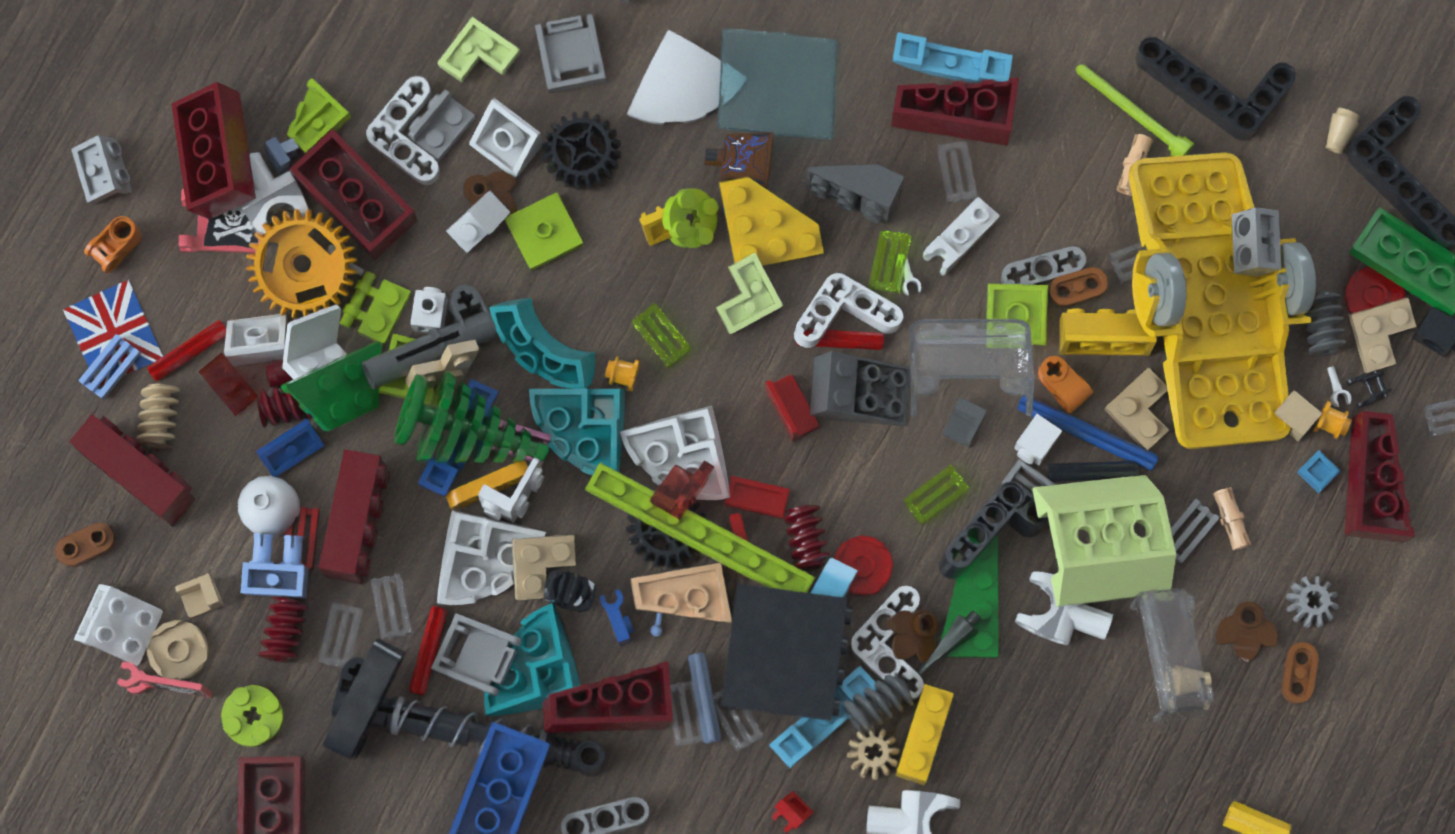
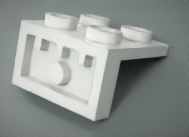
M338 305L321 309L318 312L288 323L282 368L293 379L347 355L337 344L341 308Z
M99 584L74 640L98 648L134 665H139L163 611L116 588Z

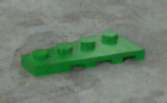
M996 536L963 576L956 579L941 641L957 616L960 614L966 618L972 610L982 618L974 626L979 632L963 642L944 658H998V536ZM968 537L971 542L979 544L973 537Z

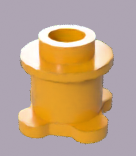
M616 356L614 361L609 360L605 372V377L610 378L609 384L612 385L614 382L628 386V391L633 392L640 360L635 359L634 363L619 360V356Z
M1327 401L1321 410L1322 414L1317 419L1313 431L1318 432L1319 429L1333 434L1335 439L1338 438L1339 434L1345 436L1352 422L1351 419L1347 418L1349 412L1345 411L1343 413L1331 408L1332 402Z

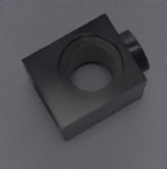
M1432 307L1425 315L1412 339L1443 357L1450 349L1455 352V319Z

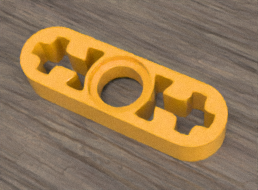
M526 461L515 462L448 492L446 499L451 510H458L480 501L478 494L483 485L500 492L520 483L528 469Z

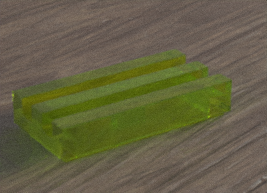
M880 231L868 286L870 290L880 289L883 292L892 291L899 294L911 240L909 234ZM891 239L883 281L878 282L887 240ZM899 240H901L900 248H899V252H898V257H897V262H896V266H895V271H894V276H893V280H892V284H891V283H890V279H891L892 270H893V265H894L895 256H896V252H897L898 242H899Z
M655 303L631 320L633 326L668 368L675 361H679L684 354H688L692 350L691 346ZM651 313L657 316L682 347L681 349L677 350L649 316ZM642 320H645V322L650 326V328L654 331L658 338L672 353V356H667V354L663 351L659 344L654 340L650 333L641 324Z
M950 464L903 499V502L922 525L967 492L970 487L964 483L962 477L957 474L955 468ZM948 475L952 477V479L917 505H913L912 502L945 477ZM955 484L959 486L956 491L923 515L920 514L919 511L952 486Z

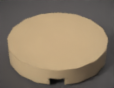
M173 620L162 624L153 632L147 647L148 660L155 672L164 678L180 681L191 679L201 672L209 655V645L203 632L194 624L182 620Z

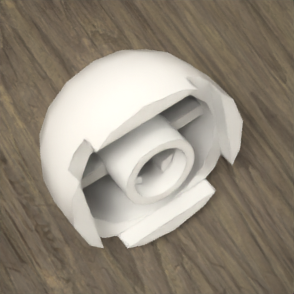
M262 476L248 482L241 490L238 498V513L243 524L253 533H260L263 537L264 534H271L273 537L284 534L295 521V518L298 517L300 513V499L295 489L283 479L273 476Z

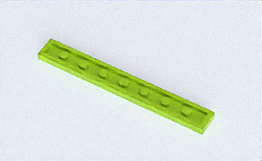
M599 463L585 488V491L766 588L808 593L815 579L812 575L602 463Z

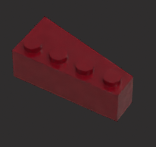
M1009 78L1008 81L994 82V79L982 80L981 83L964 84V81H957L949 85H937V83L898 85L891 127L1007 146L1012 129L1019 78Z
M1362 411L1352 417L1344 536L1400 543L1415 538L1414 529L1411 527L1409 519L1408 499L1406 500L1403 486L1405 481L1403 469H1400L1398 458L1400 452L1393 414Z
M668 661L648 668L636 669L616 677L604 678L591 684H583L549 694L543 702L545 733L666 729L673 722Z

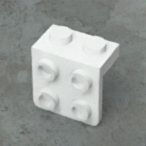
M535 457L533 458L511 498L483 485L478 494L481 506L484 508L483 512L495 520L499 521L502 517L513 524L517 517L522 518L529 507L530 502L527 500L531 491L537 492L544 480L540 460Z

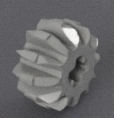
M1307 576L1303 577L1301 585L1298 583L1291 585L1294 593L1286 595V600L1294 603L1286 608L1287 612L1296 611L1298 613L1293 618L1294 622H1298L1302 617L1305 618V628H1309L1312 621H1314L1318 628L1322 627L1323 619L1330 622L1334 618L1330 611H1336L1339 607L1338 604L1330 601L1338 596L1337 592H1327L1331 586L1330 582L1320 586L1321 580L1319 576L1314 577L1312 584ZM1313 596L1317 599L1315 605L1311 608L1307 605V603L1309 602V599Z

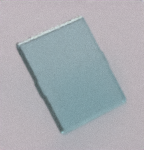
M731 28L723 29L718 128L754 133L774 132L773 136L780 137L794 136L823 140L833 139L837 41L834 39L790 35V33L782 32L769 33Z

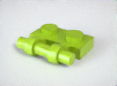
M365 271L362 279L357 280L354 286L356 291L350 303H346L342 310L344 315L339 324L350 329L354 319L362 322L357 331L358 334L375 342H381V345L386 346L412 293L410 290L383 279L379 289L371 286L376 275ZM366 296L373 299L367 313L360 310Z

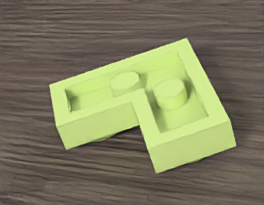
M472 17L437 63L440 68L463 82L479 60L504 75L520 54V49Z
M752 253L728 266L741 294L715 308L729 334H733L783 306L756 253Z

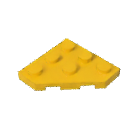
M750 177L719 182L734 263L752 253H756L762 266L824 253L817 222L771 193Z

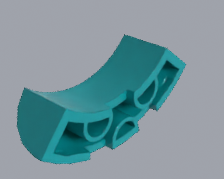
M531 298L507 301L489 307L492 320L502 343L506 342L509 349L516 356L515 360L531 374L536 373L542 378L549 380L550 384L564 388L586 389L592 383L595 372V352L575 350L553 338L540 323L533 308Z

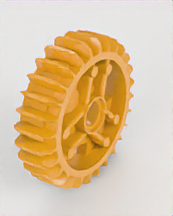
M295 209L293 218L290 217L288 211H284L282 213L283 221H280L277 216H273L272 222L274 226L263 223L262 227L266 233L255 232L254 235L260 241L259 243L251 242L249 244L256 252L246 255V258L254 260V264L246 267V270L255 271V275L249 278L248 281H257L259 284L253 292H264L260 301L263 303L270 299L272 301L270 310L275 309L278 305L281 306V316H284L288 309L292 310V319L297 318L299 311H302L304 317L310 315V310H313V313H315L322 306L324 309L331 307L329 303L331 301L336 305H340L341 301L337 295L348 296L349 292L343 288L344 285H354V281L347 278L348 274L357 273L356 269L349 268V264L356 262L357 258L349 257L348 253L355 249V246L346 247L345 242L349 240L350 236L340 237L339 235L343 226L341 225L333 229L331 226L334 219L330 218L324 223L322 221V212H319L316 218H312L311 209H307L304 217H301L300 209ZM314 228L335 245L336 249L331 255L309 235ZM270 242L279 244L273 273L264 269L266 250ZM305 255L310 259L311 267L307 272H300L295 268L294 261L297 256ZM324 285L327 295L305 302H298L296 293Z

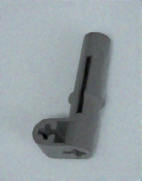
M470 285L458 286L451 294L448 307L454 324L439 330L432 328L429 330V334L363 361V371L370 386L376 389L408 375L412 365L440 360L447 345L476 340L477 345L497 338L495 324L479 292ZM470 303L468 309L469 315L474 314L476 312L478 313L466 319H462L464 318L467 309L465 304Z

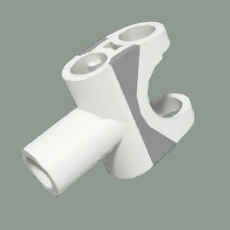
M259 152L249 154L256 199L241 205L254 229L265 234L266 231L262 224L268 223L270 225L273 215L281 210H291L294 212L295 209H300L301 216L304 217L309 208L290 171L274 178Z
M1044 572L1031 573L1030 582L1041 586L1040 589L1050 596L1051 609L1043 615L1029 616L1019 613L1015 619L1017 625L1041 638L1062 645H1069L1074 629L1105 640L1113 614L1086 604L1057 607L1051 577L1055 574Z
M902 791L901 808L868 806L866 833L932 834L929 827L932 815L939 811H945V809H960V800L933 792Z

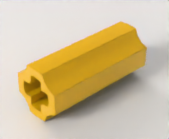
M1236 801L1231 803L1223 826L1241 834H1289L1292 826Z

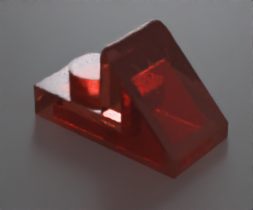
M222 352L198 371L235 416L258 398L257 394Z

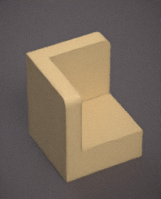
M1295 390L1275 412L1276 416L1292 428L1289 435L1297 441L1304 436L1322 414Z
M209 573L175 586L189 618H195L224 606L215 580Z

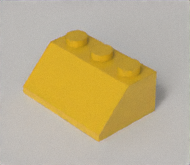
M1068 309L1067 313L1061 314L1059 320L1060 355L1150 356L1157 342L1156 337L1150 336L1144 331L1135 309L1128 310L1127 314L1115 313L1112 309L1097 310V313H1085L1083 309Z

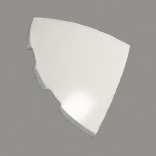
M668 30L642 79L627 115L640 121L663 125L665 122L681 121L683 124L695 122L705 118L707 113L719 106L724 107L742 89L747 79L704 49Z
M712 406L674 415L620 432L623 444L637 466H641L652 477V481L660 487H668L669 492L672 493L676 488H679L680 493L684 495L690 493L692 499L696 500L730 498L726 465Z
M452 510L441 565L437 603L447 605L476 603L478 599L490 595H498L514 584L512 539L545 536L546 532Z

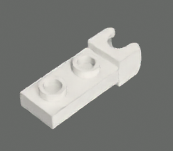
M977 197L925 249L923 253L924 260L929 261L934 256L943 257L944 262L940 269V274L946 275L999 220L1000 215L981 198Z

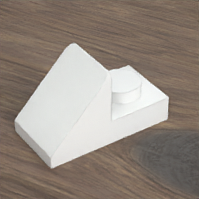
M489 190L452 224L446 232L468 253L487 234L490 235L510 211Z

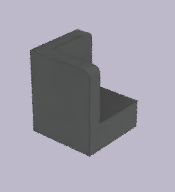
M960 397L943 431V435L969 448L985 418L987 410Z

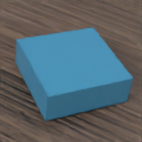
M1320 450L1297 471L1318 494L1341 472Z

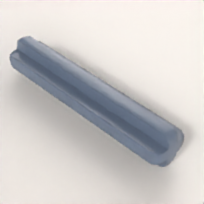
M694 653L689 655L687 659L704 743H715L721 740L706 655L704 653Z

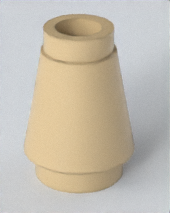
M1338 108L1336 114H1332L1325 148L1334 153L1342 154L1360 126L1358 122L1360 115L1344 108Z

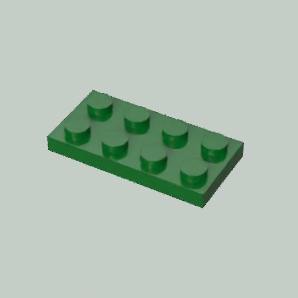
M1379 207L1349 254L1427 304L1452 317L1455 313V254Z

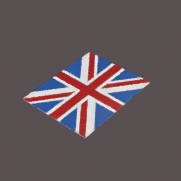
M129 280L63 309L88 367L91 366L116 334L141 353L124 376L163 357ZM120 345L116 348L112 355L107 359V361L95 374V376L93 377L94 379L105 367V365L109 362V360L113 357V355L118 351V349L121 347ZM126 351L98 387L107 383L130 352Z

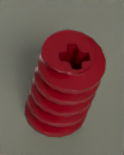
M273 387L271 397L268 396L265 389H262L257 405L263 428L267 427L268 418L274 426L279 424L280 416L285 423L291 422L292 414L298 421H302L304 411L299 407L300 403L290 393L284 392V394H280L277 387ZM307 414V416H308L310 419L313 418L312 415Z
M803 505L785 511V513L790 514L784 518V523L792 525L786 530L787 535L794 537L789 541V547L796 548L791 553V556L794 560H800L794 566L802 571L825 567L826 564L823 563V560L830 556L829 552H821L820 548L828 544V541L818 540V536L825 533V529L816 528L815 526L823 521L822 517L813 516L814 512L820 510L819 505Z
M271 596L272 599L279 603L269 605V610L276 615L266 617V621L273 627L265 628L263 633L271 639L261 641V646L268 651L259 652L258 657L274 662L288 663V659L298 658L297 654L290 651L291 647H298L301 644L293 639V635L303 634V631L295 626L297 623L306 622V619L298 615L300 611H308L309 607L296 600Z

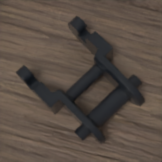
M1378 370L1373 371L1374 374L1368 377L1364 373L1346 381L1347 385L1361 381L1366 384L1370 393L1369 399L1356 404L1357 408L1373 404L1376 398L1382 395L1384 398L1388 397L1387 393L1392 390L1391 388L1386 389L1381 376L1385 374L1384 371L1378 372ZM1373 379L1376 380L1380 389L1377 393H1374L1369 382Z

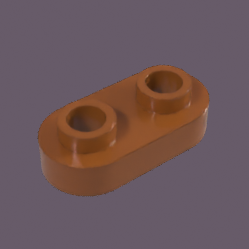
M1086 268L1055 278L1049 287L1048 295L1054 305L1062 308L1070 307L1102 296L1107 288L1108 279L1106 274L1099 268ZM1094 281L1097 287L1090 289L1087 287L1086 282ZM1060 289H1065L1068 291L1069 295L1067 297H1061L1059 296L1058 291Z
M94 523L63 537L56 545V557L65 566H80L111 551L115 545L116 536L108 525ZM97 533H102V541L94 542V536ZM75 546V552L72 555H66L67 547Z
M1306 642L1294 644L1286 654L1281 692L1284 698L1293 704L1306 702L1314 691L1318 652L1311 644ZM1297 654H1303L1306 657L1305 664L1297 662ZM1292 684L1301 686L1302 691L1300 694L1293 693L1291 689Z

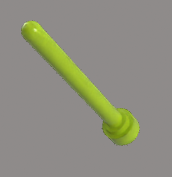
M1080 64L1077 66L1076 72L1079 76L1169 146L1168 150L1171 151V156H1185L1190 153L1195 144L1186 136L1184 138L1179 135L1176 137L1086 65Z

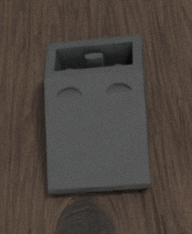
M878 164L809 167L806 188L810 189V193L818 198L826 199L828 197L837 201L836 204L844 210L853 211L854 209L863 213L864 218L873 223L879 224L881 221L887 224L902 194L904 176Z
M834 351L814 357L810 416L835 421L906 426L910 367Z

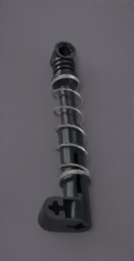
M353 658L344 664L333 702L332 717H336L350 690L345 687L352 686L354 682L353 675L358 674L365 659ZM402 696L384 697L371 723L372 726L384 728L387 733L392 735L404 732L421 736L422 741L430 738L448 742L450 748L455 744L467 747L469 742L477 743L478 754L482 750L490 729L488 725L479 724L478 717L474 712L469 715L450 712L447 706L436 709L422 706L419 700L409 703ZM501 718L495 722L499 723L501 721L503 726L507 727L505 721ZM527 725L521 731V733H524L527 728H531L532 735L529 736L550 743L542 766L543 768L549 765L553 766L556 762V767H561L564 764V768L568 769L569 766H572L571 770L593 777L600 774L605 767L604 749L596 741L578 740L577 744H575V739H570L567 742V738L563 737L560 740V736H557L555 733H545L544 729L539 735L535 736L531 725ZM593 752L598 755L599 759L595 764L587 765L581 760L583 755Z

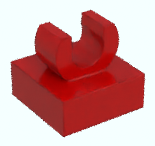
M791 791L774 806L777 811L773 814L772 819L775 821L783 815L788 821V825L783 830L789 832L791 829H797L806 822L814 812L794 791Z

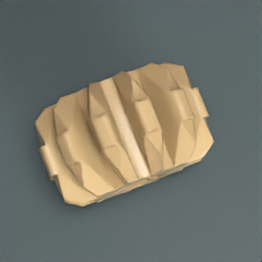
M872 727V731H868V738H866L862 731L857 732V737L861 743L850 740L849 746L858 751L848 752L847 758H858L851 765V769L856 770L860 766L864 767L860 777L865 778L867 771L872 770V779L877 780L878 769L881 770L884 776L890 774L885 764L891 767L897 766L898 762L888 756L898 755L899 749L888 748L894 744L896 739L890 737L884 741L885 729H881L879 736L876 737L874 736V727ZM875 746L879 748L878 754H882V757H875L871 761L867 758L868 753L864 751L865 749L871 750Z

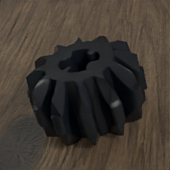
M558 570L550 572L544 585L543 596L547 602L553 603L562 609L579 613L589 611L596 596V587L593 581L568 571Z

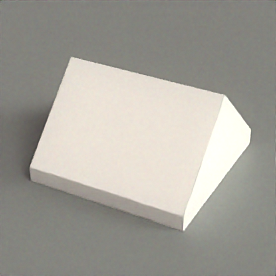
M495 98L491 100L469 142V145L515 178L518 177L538 153L543 144L541 133Z
M287 313L284 316L275 314L227 321L224 353L232 366L270 362L271 360H283L288 325Z

